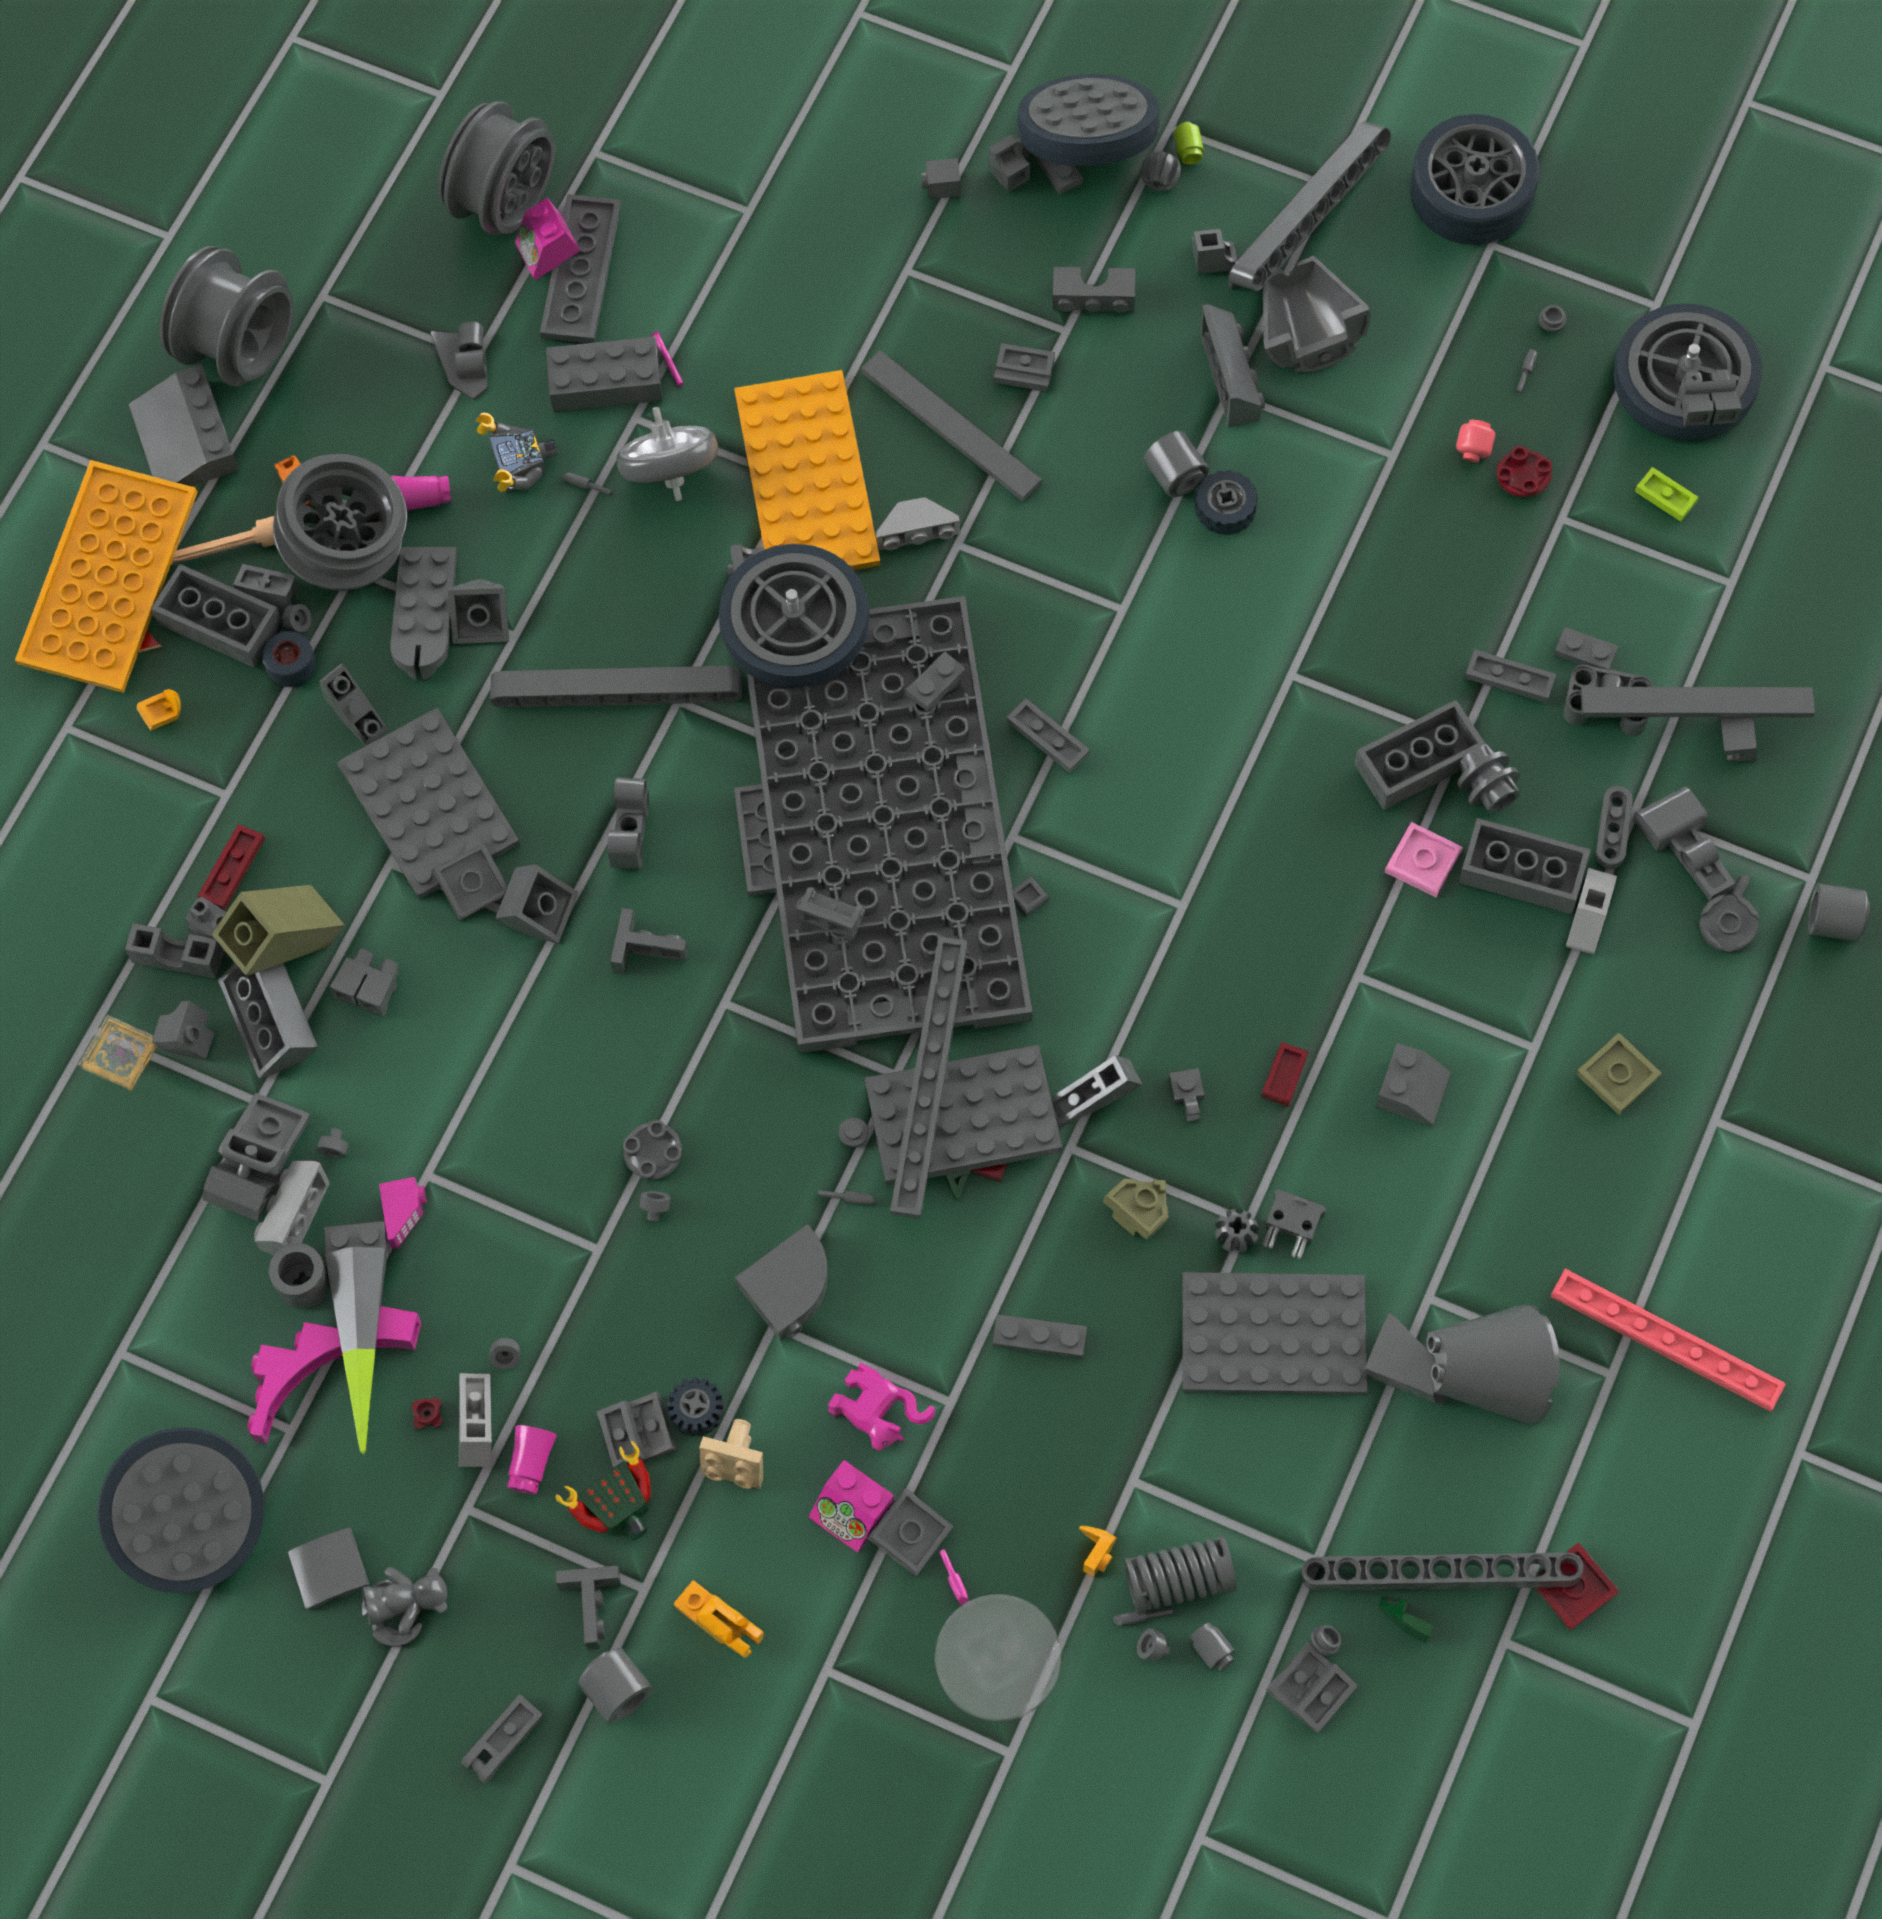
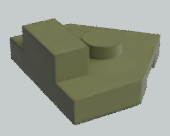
M1123 1179L1103 1199V1202L1114 1211L1112 1218L1131 1235L1135 1236L1139 1233L1146 1240L1167 1223L1169 1218L1166 1205V1180L1141 1182L1136 1181V1179Z

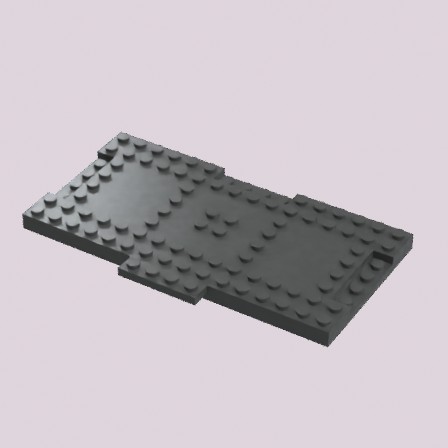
M965 596L869 609L867 636L860 652L848 667L824 682L806 687H781L760 681L747 673L762 784L734 788L748 897L777 893L799 1053L857 1045L859 1040L922 1032L938 937L968 940L954 1027L974 1025V1029L1032 1021V1007ZM945 651L966 668V674L927 712L906 695V689ZM808 887L815 888L814 891L821 895L854 907L858 904L863 906L865 914L853 940L799 920L798 907Z

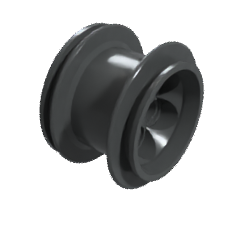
M206 246L199 249L181 266L165 296L159 320V338L163 350L167 355L175 358L177 362L183 365L196 364L207 356L215 359L221 380L229 386H241L250 380L259 378L274 364L290 332L293 319V300L286 279L276 270H265L250 279L242 275L239 258L233 251L216 246Z

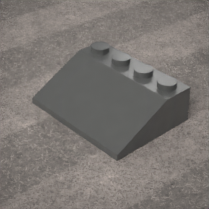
M202 364L174 373L129 403L153 477L193 486L239 471Z

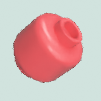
M1472 419L1469 420V423L1463 424L1460 427L1456 449L1461 454H1464V460L1478 463L1480 458H1487L1491 455L1495 440V432L1490 428L1491 424Z

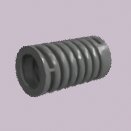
M1223 1535L1214 1540L1206 1539L1204 1545L1196 1541L1193 1542L1192 1546L1183 1544L1180 1550L1177 1547H1171L1168 1552L1163 1549L1159 1550L1157 1555L1149 1552L1145 1558L1142 1555H1137L1131 1559L1124 1558L1127 1582L1137 1614L1146 1612L1147 1609L1153 1608L1156 1610L1160 1608L1157 1584L1163 1605L1166 1607L1172 1605L1168 1579L1177 1604H1181L1184 1601L1180 1577L1186 1599L1194 1601L1195 1592L1191 1573L1198 1597L1201 1599L1207 1596L1203 1571L1209 1593L1212 1596L1217 1595L1219 1592L1228 1593L1237 1589L1231 1555ZM1215 1571H1216L1217 1576H1218V1579H1219V1581H1220V1583H1218V1584H1217V1581H1216V1578H1215Z

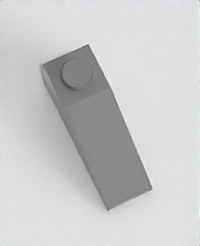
M460 1373L459 1467H490L492 1442L490 1374Z

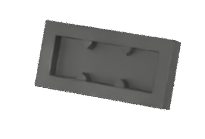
M622 908L610 960L613 973L625 974L629 953L686 962L688 955L686 940L672 934L664 937L654 935L646 930L634 932L636 924L634 911Z
M618 1565L556 1571V1584L560 1591L582 1589L585 1645L588 1650L600 1649V1639H605L604 1620H599L598 1608H603L602 1589H597V1587L622 1585L621 1572Z

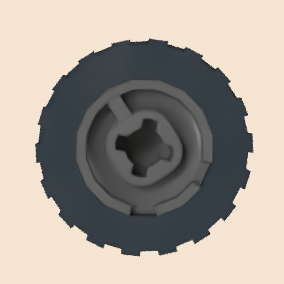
M1232 470L1216 471L1215 474L1208 475L1205 480H1202L1196 492L1195 508L1200 523L1204 524L1206 529L1215 531L1217 534L1231 535V533H1239L1242 529H1246L1250 522H1253L1257 509L1258 496L1255 492L1254 484L1250 482L1248 477L1242 476L1239 472H1232Z

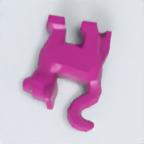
M862 1363L858 1365L857 1371L851 1370L844 1380L845 1385L849 1388L858 1387L863 1391L859 1398L854 1401L844 1395L835 1393L828 1403V1412L833 1417L839 1414L844 1415L856 1429L868 1434L872 1447L876 1451L892 1446L896 1440L901 1442L904 1440L903 1436L899 1433L901 1431L899 1426L882 1420L897 1400L904 1402L905 1415L915 1424H926L935 1415V1408L933 1406H929L922 1413L918 1412L915 1396L909 1390L894 1385L888 1379H883L876 1370Z

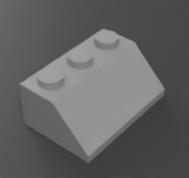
M292 1161L289 1169L283 1171L279 1181L280 1188L278 1193L270 1198L267 1205L268 1214L264 1222L258 1224L254 1233L255 1242L261 1251L274 1255L283 1246L293 1243L302 1244L330 1184L319 1162Z

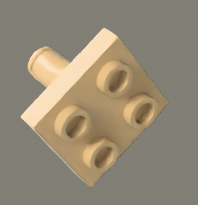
M735 1419L727 1442L703 1436L699 1447L702 1474H705L706 1477L712 1480L721 1481L724 1479L734 1482L741 1488L750 1489L754 1487L760 1489L763 1481V1452L749 1449L751 1437L748 1435L751 1428L749 1422Z

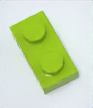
M1653 467L1635 489L1636 493L1680 522L1694 507L1699 498Z

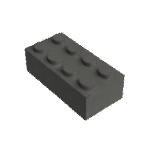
M655 336L546 348L549 392L553 412L663 401L659 356Z
M179 564L151 608L158 625L253 668L256 667L262 657L265 643L272 636L276 635L283 623L277 607Z
M1454 700L1358 749L1354 765L1383 810H1386L1460 772L1458 768L1460 760L1472 750L1486 744L1457 700Z
M1477 818L1459 883L1572 915L1591 849Z

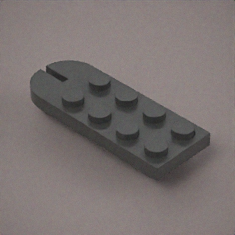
M401 547L390 650L394 663L402 670H405L407 675L414 680H417L415 662H417L419 657V650H421L419 667L422 680L430 678L446 660L448 655L451 627L448 588L455 586L458 555L456 547Z

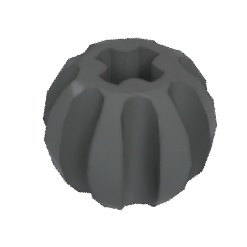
M1158 151L1151 153L1145 158L1141 168L1143 182L1148 187L1157 191L1172 189L1178 183L1181 175V166L1178 159L1166 152Z
M1235 1209L1227 1210V1217L1221 1215L1215 1223L1218 1228L1214 1232L1217 1243L1224 1242L1222 1248L1229 1253L1233 1248L1238 1250V1254L1247 1251L1246 1245L1253 1247L1258 1240V1235L1255 1234L1259 1231L1258 1223L1256 1220H1249L1251 1213L1246 1210L1241 1214L1236 1213ZM1234 1228H1239L1240 1234H1235Z

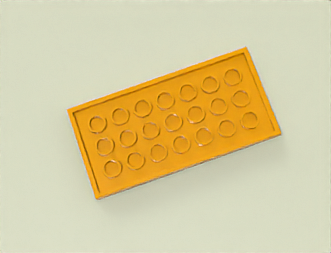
M838 370L734 388L764 550L779 545L805 544L830 551L843 559L853 570L881 566L843 371Z
M90 460L15 658L17 665L124 693L153 615L151 608L161 593L198 493L196 488Z

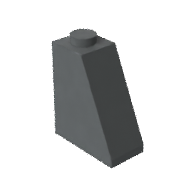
M1388 1313L1365 1366L1367 1377L1432 1403L1436 1402L1438 1395L1443 1396L1435 1393L1434 1382L1431 1379V1368L1433 1364H1436L1435 1357L1394 1315Z

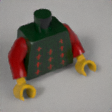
M631 1441L634 1447L632 1454L626 1455L622 1447L620 1446L619 1448L623 1459L629 1461L628 1464L622 1461L578 1494L573 1488L564 1486L570 1492V1497L563 1501L562 1497L556 1494V1500L560 1504L569 1506V1512L583 1527L599 1533L608 1531L613 1536L625 1529L634 1541L648 1531L640 1517L648 1512L646 1503L651 1498L650 1476L642 1459L638 1458L639 1448L635 1442Z

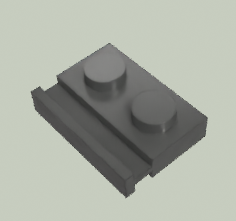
M1001 343L993 383L1047 392L1054 365L1055 352Z

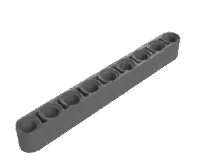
M1362 122L1238 259L1231 270L1230 277L1232 283L1255 291L1261 290L1387 149L1391 140L1390 129Z
M736 666L497 671L491 674L490 703L500 708L731 703L742 699L743 671Z
M1574 1553L1312 1557L1306 1560L1302 1566V1580L1304 1585L1313 1591L1571 1587L1576 1585L1581 1579L1583 1563L1579 1556ZM1566 1563L1572 1564L1576 1568L1577 1573L1570 1577L1565 1576L1561 1573L1560 1566ZM1505 1564L1510 1566L1514 1573L1510 1577H1501L1497 1573L1496 1568ZM1532 1564H1539L1544 1568L1545 1574L1540 1577H1534L1529 1573L1528 1567ZM1440 1565L1445 1566L1450 1570V1575L1447 1578H1438L1433 1573L1434 1568ZM1469 1565H1476L1481 1569L1482 1574L1477 1578H1471L1465 1573V1568ZM1406 1566H1413L1418 1570L1419 1575L1414 1579H1407L1401 1571ZM1315 1567L1322 1569L1325 1573L1324 1577L1317 1581L1310 1579L1307 1575L1308 1571ZM1350 1567L1354 1569L1356 1575L1351 1580H1344L1338 1573L1342 1568ZM1374 1567H1383L1387 1571V1576L1380 1580L1373 1578L1370 1571Z

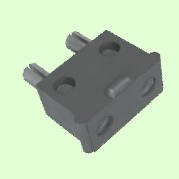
M1276 1190L1274 1192V1203L1266 1221L1268 1231L1263 1246L1267 1247L1274 1230L1268 1248H1273L1279 1232L1297 1239L1291 1254L1294 1258L1301 1241H1303L1297 1255V1259H1301L1306 1244L1312 1243L1320 1219L1325 1216L1326 1208L1323 1205L1285 1191ZM1277 1215H1279V1216H1281L1283 1219H1281V1220H1276L1274 1217L1277 1216ZM1309 1226L1311 1229L1306 1231L1302 1227Z

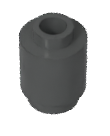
M1210 1622L1201 1626L1190 1636V1639L1193 1641V1648L1210 1670L1217 1668L1219 1671H1222L1234 1661L1232 1655L1235 1653V1649L1218 1627H1213Z

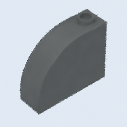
M808 1224L735 1277L737 1287L780 1341L785 1337L792 1338L802 1330V1325L817 1312L827 1292L829 1275L826 1254L821 1241Z

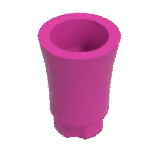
M392 475L393 480L397 483L404 496L407 511L440 506V503H451L448 476L437 478V475L417 477Z
M515 1426L514 1448L507 1488L520 1493L537 1494L550 1451L557 1437L555 1433L530 1426Z

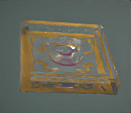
M107 1015L78 1065L88 1072L132 1091L157 1048V1045L152 1043L154 1035Z

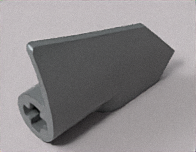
M464 322L459 326V333L431 331L432 339L450 386L473 400L477 399L488 390L487 360L483 350V326L477 322Z

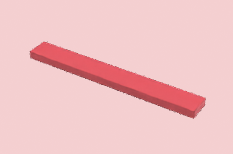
M1564 1269L1550 1296L1772 1412L1786 1383L1567 1269Z

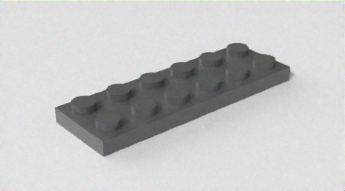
M567 194L563 218L580 251L552 269L540 328L541 338L595 343L621 211V200Z

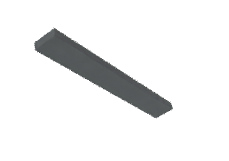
M880 350L861 367L862 374L1022 502L1042 484L1040 477Z
M1581 687L1580 691L1582 717L1813 718L1815 714L1813 687Z

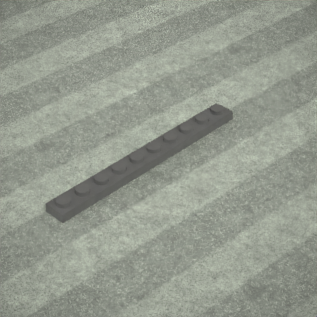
M938 937L890 1214L893 1216L921 1219L968 940Z

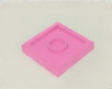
M1411 822L1387 864L1385 873L1437 898L1460 857L1463 847Z

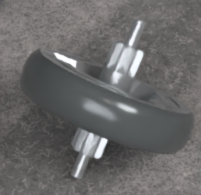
M655 407L652 409L656 421L651 424L652 433L643 435L624 445L617 454V468L621 476L630 482L654 483L665 481L667 488H673L675 500L680 501L682 496L679 486H682L684 483L683 476L694 473L712 463L718 454V442L714 433L706 427L680 426L671 428L669 421L662 420L659 407Z

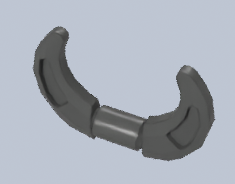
M384 1580L372 1587L386 1588L394 1583L390 1580ZM364 1599L362 1601L363 1617L367 1616ZM384 1622L372 1625L374 1631L372 1636L383 1645L399 1647L413 1641L420 1633L422 1625L417 1623L406 1634H401L389 1626L385 1627Z

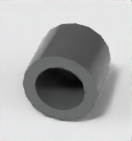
M1175 431L1163 436L1147 450L1144 456V463L1170 497H1179L1192 492L1209 473V466L1183 431Z
M1818 883L1811 898L1808 933L1814 936L1857 942L1865 932L1868 923L1870 902L1867 892L1862 889Z
M301 1243L289 1244L278 1250L270 1261L268 1273L271 1283L287 1305L296 1309L311 1308L324 1300L329 1292L328 1270L321 1256L314 1248ZM306 1276L308 1280L302 1285L296 1284L301 1282V1277Z
M621 1648L607 1651L595 1658L585 1668L578 1682L579 1687L609 1724L617 1723L631 1715L643 1705L653 1692V1686Z

